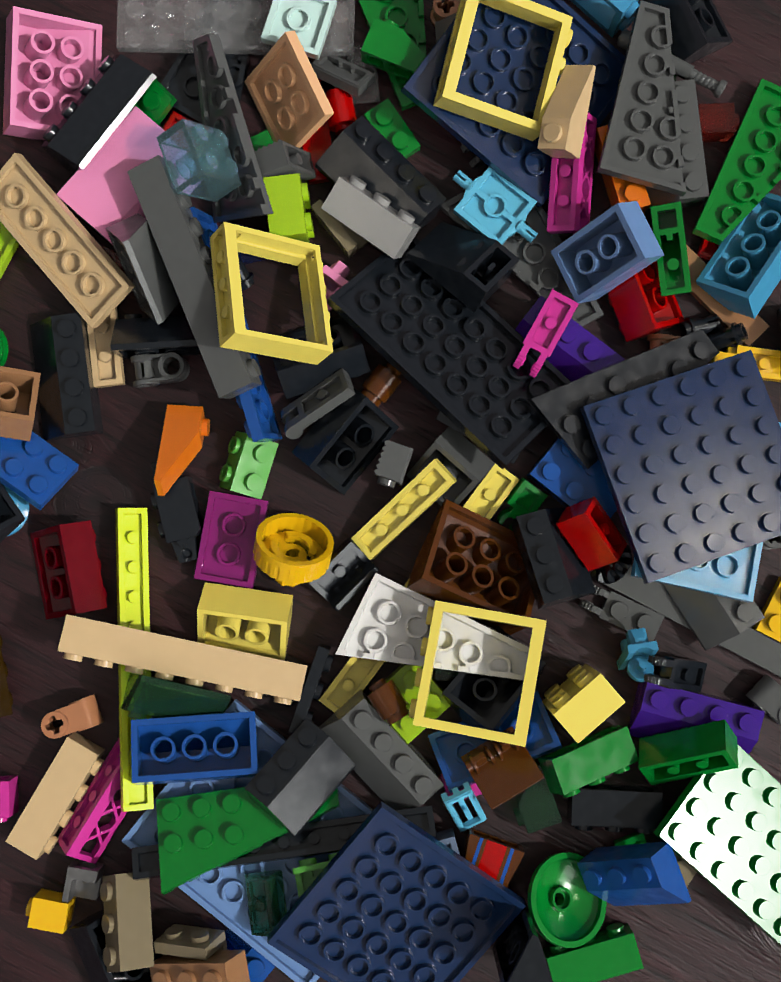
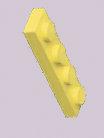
M438 458L434 459L351 539L369 560H373L457 480Z

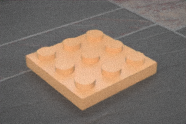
M295 30L285 32L244 81L273 142H278L280 139L301 148L334 114Z

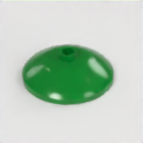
M571 852L555 853L544 859L535 869L528 888V908L535 928L548 942L564 948L580 947L593 939L603 924L607 906L606 901L587 891L577 864L584 857Z

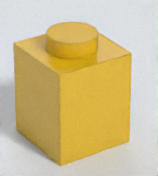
M41 889L28 901L26 907V916H29L27 928L63 934L71 925L76 897H73L66 903L62 902L63 892Z

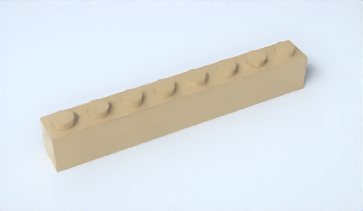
M66 614L57 650L64 652L63 658L82 662L84 656L95 659L94 665L112 668L113 663L126 665L124 671L143 675L144 669L156 671V678L173 681L174 675L185 677V684L203 687L204 682L216 684L215 690L232 693L233 688L245 690L244 696L262 699L263 694L274 696L273 702L291 705L292 700L300 701L307 665L68 614Z

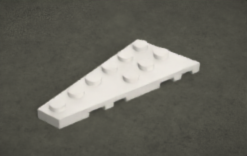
M375 573L335 654L423 667L425 656L420 655L423 637H429L430 625H426L428 608L434 607L435 601ZM444 612L434 668L524 681L529 647L466 616Z

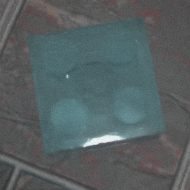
M181 119L157 137L176 193L216 202L242 185L238 175V167L232 159L228 148V139L222 130Z

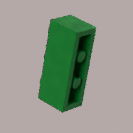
M720 720L639 738L638 768L651 785L738 768L737 737L726 720Z
M611 725L585 737L579 743L573 742L538 758L550 793L563 795L564 798L580 793V788L585 785L593 786L606 780L605 776L611 773L620 774L630 769L629 765L639 761V757L628 727Z
M628 923L610 924L606 927V930L599 931L593 939L580 947L564 948L549 943L548 947L543 948L553 982H599L644 968L634 933Z

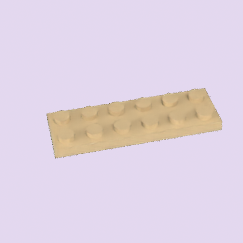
M14 153L0 170V222L91 328H97L132 291L135 285L22 154Z

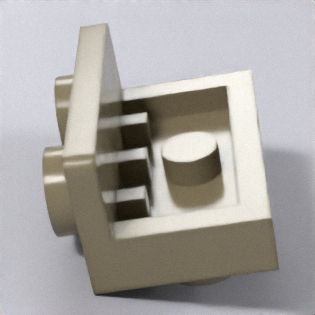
M173 924L154 941L155 953L207 961L217 950H227L225 930Z

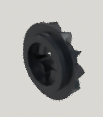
M626 546L617 562L611 563L613 567L606 565L591 570L590 575L603 584L619 581L625 576L631 565L632 554L629 546Z

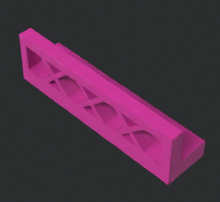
M589 112L580 159L552 158L547 218V232L551 234H575L590 223L597 118Z
M120 738L116 741L102 767L91 782L86 794L77 805L70 821L58 836L57 842L66 856L96 864L127 813L121 811V799L114 801L115 793L121 789ZM112 812L113 817L111 821L99 827L98 821L101 816ZM94 838L97 839V844L91 853L81 850L87 841Z

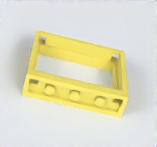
M460 0L433 106L534 141L540 135L542 117L556 88L558 76L562 74L565 67L566 59L563 58V55L573 36V30L570 29L573 17L530 0ZM478 3L554 31L533 119L456 92Z
M223 222L210 237L220 347L318 365L333 353V339L329 322L330 313L326 299L327 288L324 283L320 245ZM238 252L298 266L307 341L246 329Z
M435 600L434 607L428 608L426 625H430L429 637H423L420 655L425 656L423 668H417L414 686L419 687L418 697L411 700L409 717L414 718L413 725L526 747L547 620ZM444 612L532 628L515 734L425 717Z

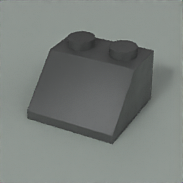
M448 427L406 476L413 480L430 462L438 458L457 481L435 502L442 506L443 501L448 499L459 505L495 463L461 433Z

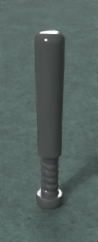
M623 30L617 39L618 47L625 51L627 50L631 34L629 30ZM672 54V63H675L676 76L684 80L695 79L698 85L712 91L714 97L720 98L728 83L726 80L721 79V81H717L701 71L699 72L694 68V65Z

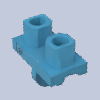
M645 628L631 629L626 632L627 639L622 640L620 643L622 654L617 660L618 670H624L627 667L628 675L633 680L645 682L643 681L644 675L653 674L654 665L648 662L649 655L655 656L659 650L657 641H648Z

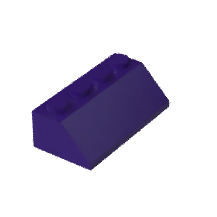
M543 296L538 298L515 329L524 339L546 301ZM572 318L551 356L546 358L571 382L625 360Z
M645 681L638 684L628 729L631 736L644 738L655 734L707 724L712 721L726 720L737 737V744L749 754L758 741L765 711L755 706L717 696L682 689H669Z

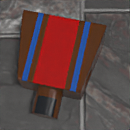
M472 827L467 829L463 858L507 887L525 852L522 845Z

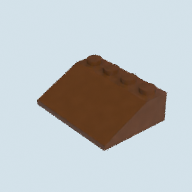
M448 499L444 500L415 561L407 588L434 601L530 617L535 597L514 532ZM474 618L495 629L499 626L509 635L527 628Z

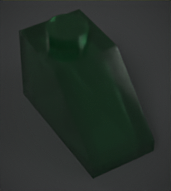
M534 760L536 765L540 769L541 773L543 774L539 760ZM545 778L516 795L515 800L518 808L513 809L518 826L525 825L528 834L562 822L553 794L550 793Z

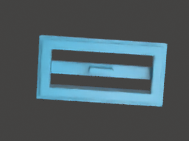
M468 781L463 783L464 789L461 791L457 787L451 789L453 795L449 797L446 792L441 794L442 800L460 832L487 820ZM469 797L478 816L473 817L464 798ZM454 803H459L468 821L462 822L453 806Z

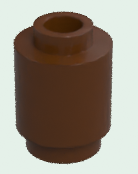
M386 363L385 366L378 364L362 384L363 389L361 393L379 407L381 403H386L402 381L398 378L401 373L389 363Z
M382 678L369 687L371 694L367 696L368 700L382 721L386 720L389 726L409 713L406 707L408 703L393 680L386 682Z

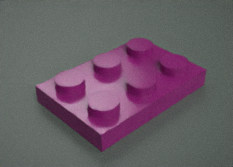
M209 491L194 575L195 579L254 588L257 565L253 558L255 536L258 526L266 519L269 501Z

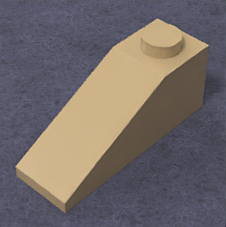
M565 65L542 117L537 149L552 158L580 159L596 66Z

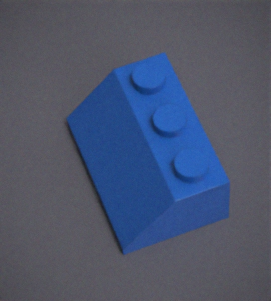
M666 842L597 847L577 863L587 891L613 906L681 904L691 901L673 849Z

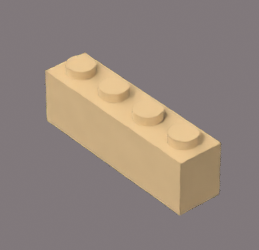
M76 732L69 735L5 842L35 860L44 853L49 854L59 839L55 836L60 826L65 828L74 814L70 809L75 800L80 802L86 794L89 786L85 783L90 775L95 776L102 767L104 760L101 759V756L105 749Z

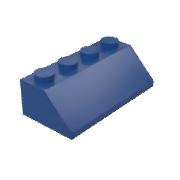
M255 711L131 720L132 783L138 786L255 777L259 772Z

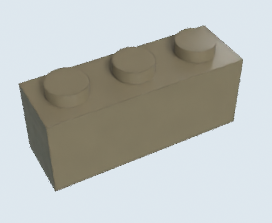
M133 872L103 876V883L100 886V897L104 902V915L101 925L105 933L106 947L103 951V961L105 966H107V973L154 967L149 879L133 880Z

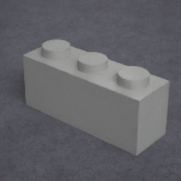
M351 175L350 178L339 177L321 208L391 258H402L421 228L414 223L416 218L403 209H400L399 212L390 206L391 201L381 193L375 192V194H372L365 189L367 184L354 175Z

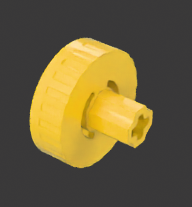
M297 513L276 514L266 518L258 526L253 548V558L261 571L274 578L281 586L294 587L301 583L317 580L326 573L331 561L334 540L328 528L312 517Z

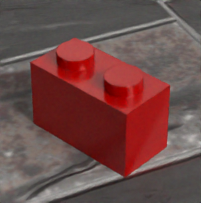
M595 496L567 507L556 523L560 533L567 539L578 559L583 562L588 571L617 562L627 546L626 541Z

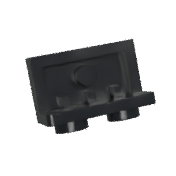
M347 538L332 553L330 565L326 573L319 579L308 583L336 611H339L342 607L352 602L354 595L363 586L371 583L379 568Z

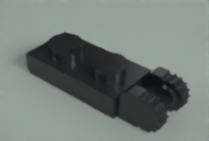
M649 655L648 662L652 665L660 666V676L651 673L645 674L643 681L669 689L701 692L707 663L671 656L663 658Z

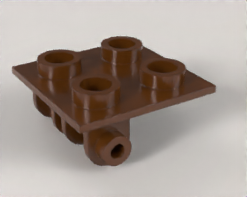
M512 726L502 731L504 733L515 734V730ZM489 740L460 757L492 810L545 778L526 747Z

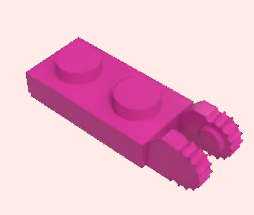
M552 289L522 343L524 346L513 366L519 369L526 360L529 349H533L540 353L539 358L530 369L529 375L535 378L546 358L551 356L579 303Z

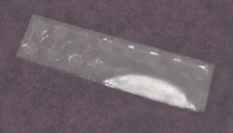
M118 0L116 47L119 52L194 53V39L207 34H219L224 54L266 55L273 46L262 43L261 35L273 0ZM337 0V6L320 56H354L355 0Z

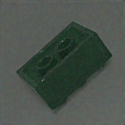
M130 673L121 709L129 711L128 717L134 719H146L147 715L165 718L222 714L230 702L231 695Z

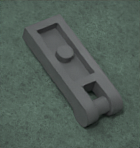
M343 368L281 410L280 417L283 424H285L284 431L287 438H299L303 434V429L355 395L350 376Z

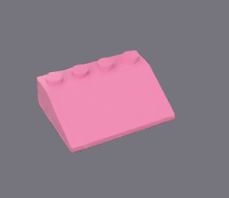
M12 7L6 18L3 135L45 140L43 135L52 124L59 125L64 118L61 115L64 108L71 101L76 103L82 96L79 90L90 78L94 81L100 73L97 68L101 63L102 25L21 7Z
M135 106L84 170H77L56 195L113 246L106 227L138 213L146 218L127 171L159 155L175 163L181 175V178L178 179L181 188L188 192L207 169L181 144Z

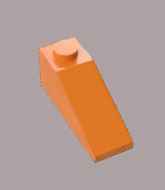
M167 404L154 476L158 496L166 495L202 449L204 436H209L210 419L205 418L203 406Z

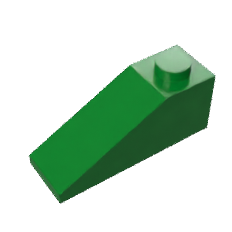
M374 17L361 48V62L409 80L426 55L394 21L389 19L380 20Z
M681 201L651 206L653 233L664 253V256L657 260L661 296L692 292Z

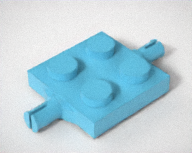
M490 167L474 181L461 170L454 175L452 180L465 189L463 199L454 208L453 213L477 233L497 240L502 245L509 237L516 233H519L529 243L536 238L538 233L525 224L527 215L537 203L535 199L504 179Z

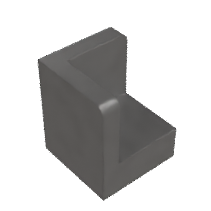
M75 859L67 869L62 902L68 903L73 897L96 900L99 897L105 864L99 862L93 864Z

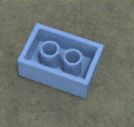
M637 201L616 203L551 250L565 282L577 303L599 299L664 256Z

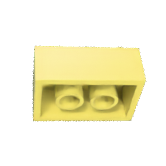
M586 663L583 666L578 664L566 674L568 679L560 686L554 684L544 693L546 698L542 701L545 707L577 743L581 742L625 703L624 699L605 677Z

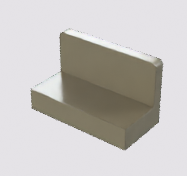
M320 199L311 206L315 218L348 258H351L369 243L362 236L321 208L323 202Z

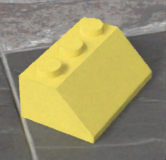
M205 582L197 607V642L285 660L292 617L293 595Z

